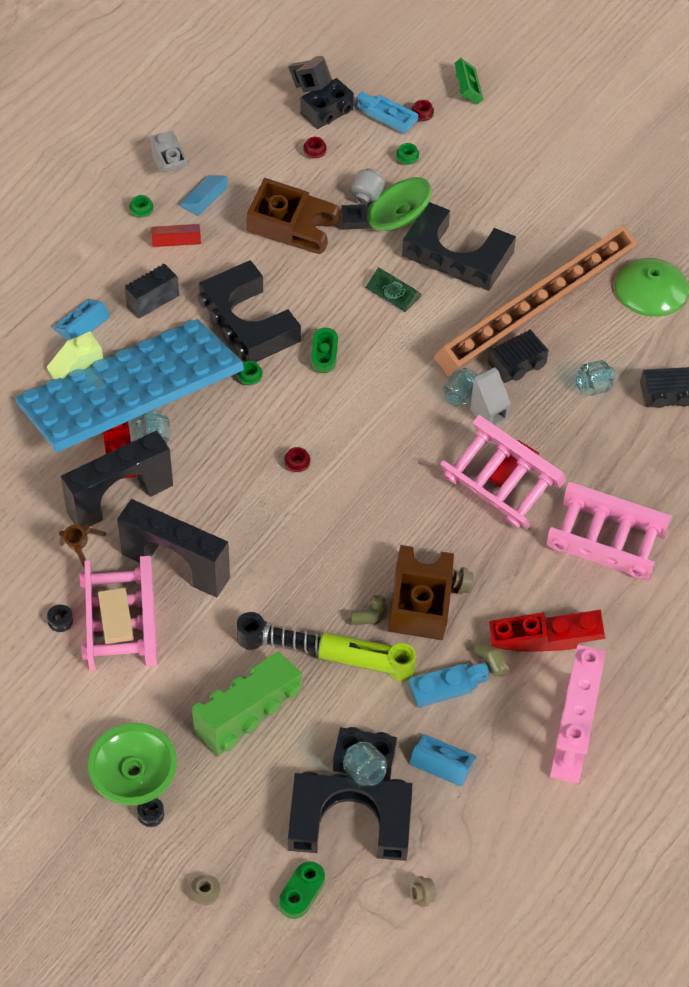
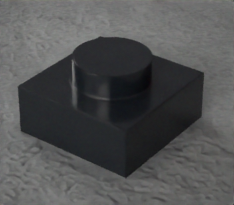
M365 204L342 205L343 230L367 229L368 221Z

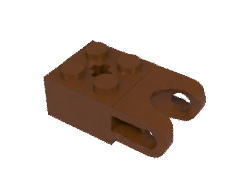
M264 177L247 212L246 231L312 253L321 254L328 245V239L325 232L316 227L320 225L329 227L336 225L341 216V211L337 205L310 196L307 191Z
M400 545L396 563L388 632L443 641L448 622L454 553L442 551L437 562L425 565L414 557V547Z

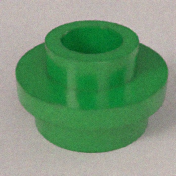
M404 143L396 151V158L402 164H414L419 160V151L414 144Z
M145 195L135 196L129 205L131 214L136 217H147L154 209L153 202Z
M254 361L244 362V370L237 373L238 380L245 385L259 383L263 377L261 367Z

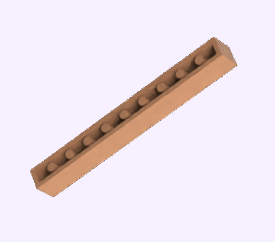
M622 225L449 342L434 356V359L446 375L450 377L625 257L638 243L627 228Z

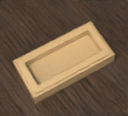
M126 588L98 592L105 644L134 640Z

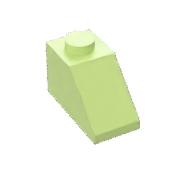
M91 331L68 340L49 363L47 370L53 379H63L70 376L73 370H84L93 366L95 361L103 359L102 348Z

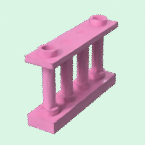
M478 415L473 422L477 431L475 433L477 435L454 466H451L444 460L441 462L440 465L445 472L443 475L453 484L461 483L507 516L505 519L514 527L519 528L522 526L528 531L531 526L524 516L547 486L551 487L554 484L559 489L566 482L564 473ZM491 441L497 445V452L473 481L464 475L462 471L484 443ZM512 455L518 460V466L495 495L491 494L483 488V485L505 457L509 458ZM527 471H535L539 474V480L517 509L514 510L503 501Z
M569 482L563 505L569 507L560 530L550 527L546 546L558 552H566L628 573L635 578L649 581L655 563L648 560L656 536L665 539L672 516ZM579 511L595 515L586 538L570 533ZM605 519L620 524L612 547L596 542ZM630 528L646 532L637 556L622 551Z
M141 556L140 567L135 568V571L92 574L90 560H86L85 571L80 572V586L85 588L87 643H82L83 660H88L89 669L95 670V656L139 653L140 656H145L146 666H156L157 646L151 556ZM122 582L141 584L142 591H136V594H128L127 600L128 606L137 605V608L142 607L143 614L137 615V618L130 619L132 629H138L139 632L143 631L144 639H138V642L95 645L94 632H102L103 624L102 620L94 621L93 608H100L99 597H93V585Z
M577 645L550 778L579 783L584 754H587L606 654L604 650Z

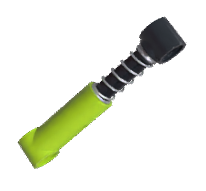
M256 612L243 613L237 620V640L239 645L247 650H254L270 643L273 647L276 645H281L284 649L291 647L295 651L299 649L305 650L306 654L315 652L317 656L319 655L320 660L388 673L391 678L397 681L408 680L415 672L416 652L411 645L406 643H397L391 646L324 632L319 637L317 633L314 636L307 634L306 631L300 633L296 632L295 629L293 631L285 630L284 626L282 629L275 628L273 624H268ZM249 629L256 630L254 632H247ZM403 660V661H406L407 663L400 664V663H398V662H396V661Z

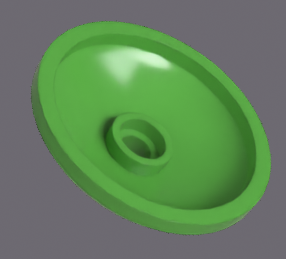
M421 177L407 178L391 185L381 193L377 201L372 202L367 211L369 225L375 230L392 231L411 224L428 206L432 195L431 185L426 179Z
M640 258L628 262L619 270L615 280V291L622 304L635 313L650 317L666 316L676 312L686 302L689 292L688 281L681 270L673 264L657 258Z
M142 723L122 724L108 730L95 742L88 759L89 776L95 789L106 799L121 805H140L156 799L169 788L177 770V756L171 740L159 729ZM133 770H136V771L139 772V773H138L137 775H135V776H132V775L129 774V773H130L131 771H133Z

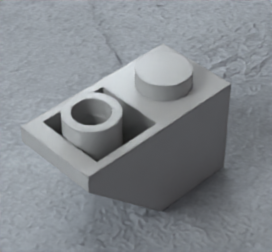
M173 130L150 136L152 158L159 172H167L189 166Z
M494 367L487 372L479 373L474 378L470 410L476 417L480 415L493 425L498 426L509 420L511 402L499 371Z

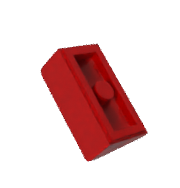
M200 224L151 227L153 247L201 244Z

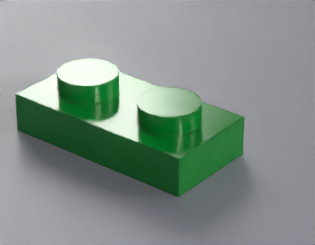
M460 58L454 63L457 72L456 77L461 88L460 93L466 100L479 104L484 98L476 68Z

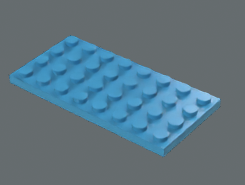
M199 319L187 321L184 325L173 330L164 331L161 335L152 339L143 340L131 348L120 350L110 357L99 359L93 363V366L84 370H73L70 376L63 379H52L47 384L35 389H29L23 394L16 396L15 399L19 408L57 453L243 371L244 367L242 361Z

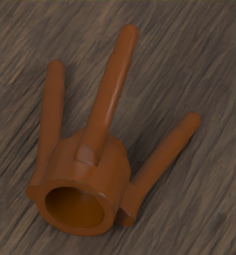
M70 525L65 531L59 532V545L63 546L66 543L69 548L75 550L85 569L86 558L82 548L88 542L87 534L105 537L106 532L90 528L88 525L83 527Z

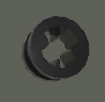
M55 605L49 609L47 619L50 629L55 632H65L71 628L73 618L72 611L68 606ZM57 615L65 616V620L59 622V619L56 621L55 617Z
M158 798L140 804L137 807L138 819L146 827H156L164 819V807ZM156 808V815H146L145 809L154 810Z

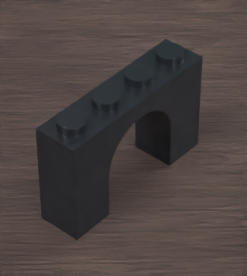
M429 202L426 209L417 218L404 237L402 256L426 265L431 269L448 274L453 278L470 283L475 287L490 291L514 253L516 236L493 228L479 249L469 253L450 251L440 243V239L449 227L450 210Z
M251 260L199 282V294H197L201 306L208 309L212 321L215 324H219L222 328L225 339L233 343L237 355L240 358L243 357L245 361L258 362L301 342V325L289 309L261 321H246L237 317L232 312V309L240 302L263 293V275Z
M157 430L60 476L66 511L74 525H79L80 527L88 525L90 527L102 521L101 500L104 493L115 482L126 476L137 474V479L150 497L173 486L170 448Z
M130 499L117 518L123 556L140 563L141 556L152 557L159 544L164 545L178 553L189 564L192 571L194 588L216 598L218 597L230 578L228 541L134 499Z
M311 771L295 773L288 830V851L318 853L320 824L324 814L332 806L349 801L365 805L375 814L378 820L377 859L407 861L413 783H408L401 779H392L390 781L377 780L369 776L361 778H349L343 774L326 776L318 775Z

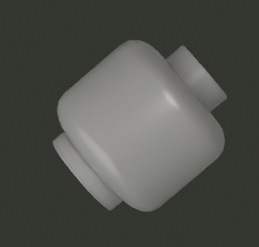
M366 168L356 174L350 189L356 202L367 205L379 199L385 187V181L379 171L373 168Z

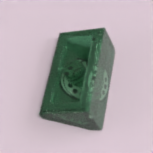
M380 267L377 268L365 287L404 312L422 295L419 291Z

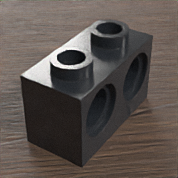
M335 78L323 89L311 91L300 97V114L316 129H319L353 110L354 93L338 78Z
M340 727L333 757V771L390 781L396 753L397 737L385 732H365L357 727ZM355 747L357 750L350 752L347 751L345 748ZM375 752H383V753H385L386 755H385V756H382V757H378V756L374 755V753H375Z

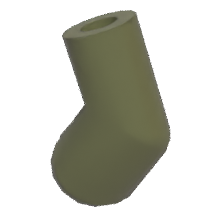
M375 595L371 598V605H369L367 610L351 611V624L362 625L378 622L387 610L386 599L382 595Z
M483 642L476 644L474 648L475 654L485 659L492 674L504 677L509 673L510 666L505 661V657L500 650Z

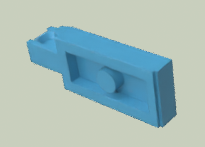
M361 91L356 97V107L365 114L404 134L418 121L417 113L382 95L372 97Z
M485 663L471 667L469 664H461L410 678L408 684L416 705L420 708L470 694L471 690L477 688L478 683L488 681L489 671Z

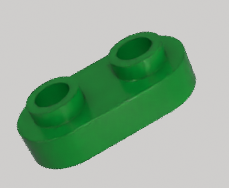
M324 327L316 330L313 334L311 366L319 373L331 372L336 367L338 334L335 330Z
M308 861L300 864L279 896V908L284 916L290 919H298L308 912L325 884V872L321 865ZM312 872L315 874V877L309 879L305 877V874ZM291 897H298L300 899L297 903L289 901Z

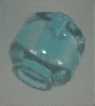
M597 360L581 365L575 378L580 391L588 396H594L610 391L616 376L614 369L607 362Z
M468 368L454 370L443 386L447 402L455 407L470 405L473 382L477 374Z
M152 410L137 419V439L157 430L166 444L170 441V421L161 411Z
M360 742L352 745L346 751L343 768L358 785L372 786L378 784L385 777L387 760L372 743Z

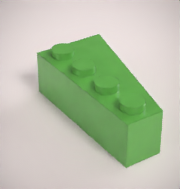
M279 651L254 666L247 678L239 676L234 679L229 689L224 693L221 690L210 695L211 701L203 705L201 702H198L192 706L194 734L217 757L224 751H230L237 744L240 737L245 733L253 732L263 718L276 713L281 703L287 698L295 697L300 692L302 672Z

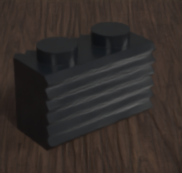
M162 264L154 268L153 271L142 275L141 278L129 282V285L125 284L127 307L140 319L180 295L178 290L179 278L166 264Z
M529 329L523 334L521 333L519 336L517 335L515 338L513 337L511 340L509 339L507 342L504 341L503 344L500 343L499 346L496 345L494 348H491L488 364L492 369L495 367L499 371L504 383L511 380L517 381L527 372L543 368L547 363L549 349Z
M689 367L643 369L640 385L646 407L689 406Z

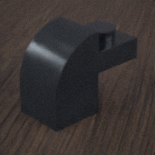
M315 56L311 60L293 63L288 67L295 87H301L303 93L321 90L332 81L330 71L323 56Z

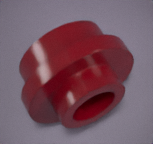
M418 100L411 109V111L418 114L419 121H427L434 116V108L427 100Z
M310 137L304 144L303 151L310 158H320L326 154L327 146L322 138Z
M294 447L286 453L284 463L287 469L292 472H303L310 466L311 458L305 449Z

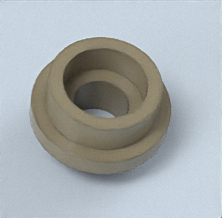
M461 567L459 572L455 571L453 575L452 587L455 588L456 594L469 593L473 583V572L468 571L465 567Z
M211 875L198 876L191 883L190 894L192 899L198 904H212L220 896V884ZM208 885L211 888L208 892L200 891V887Z
M415 877L410 887L411 897L420 907H426L436 899L435 885L431 878Z

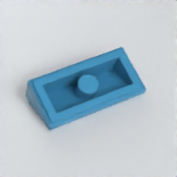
M208 175L180 202V206L199 216L228 188L227 177L224 175Z
M87 299L57 322L53 328L64 338L71 340L87 332H92L110 317V314L102 301Z
M423 734L414 747L410 765L462 786L474 764L476 756Z

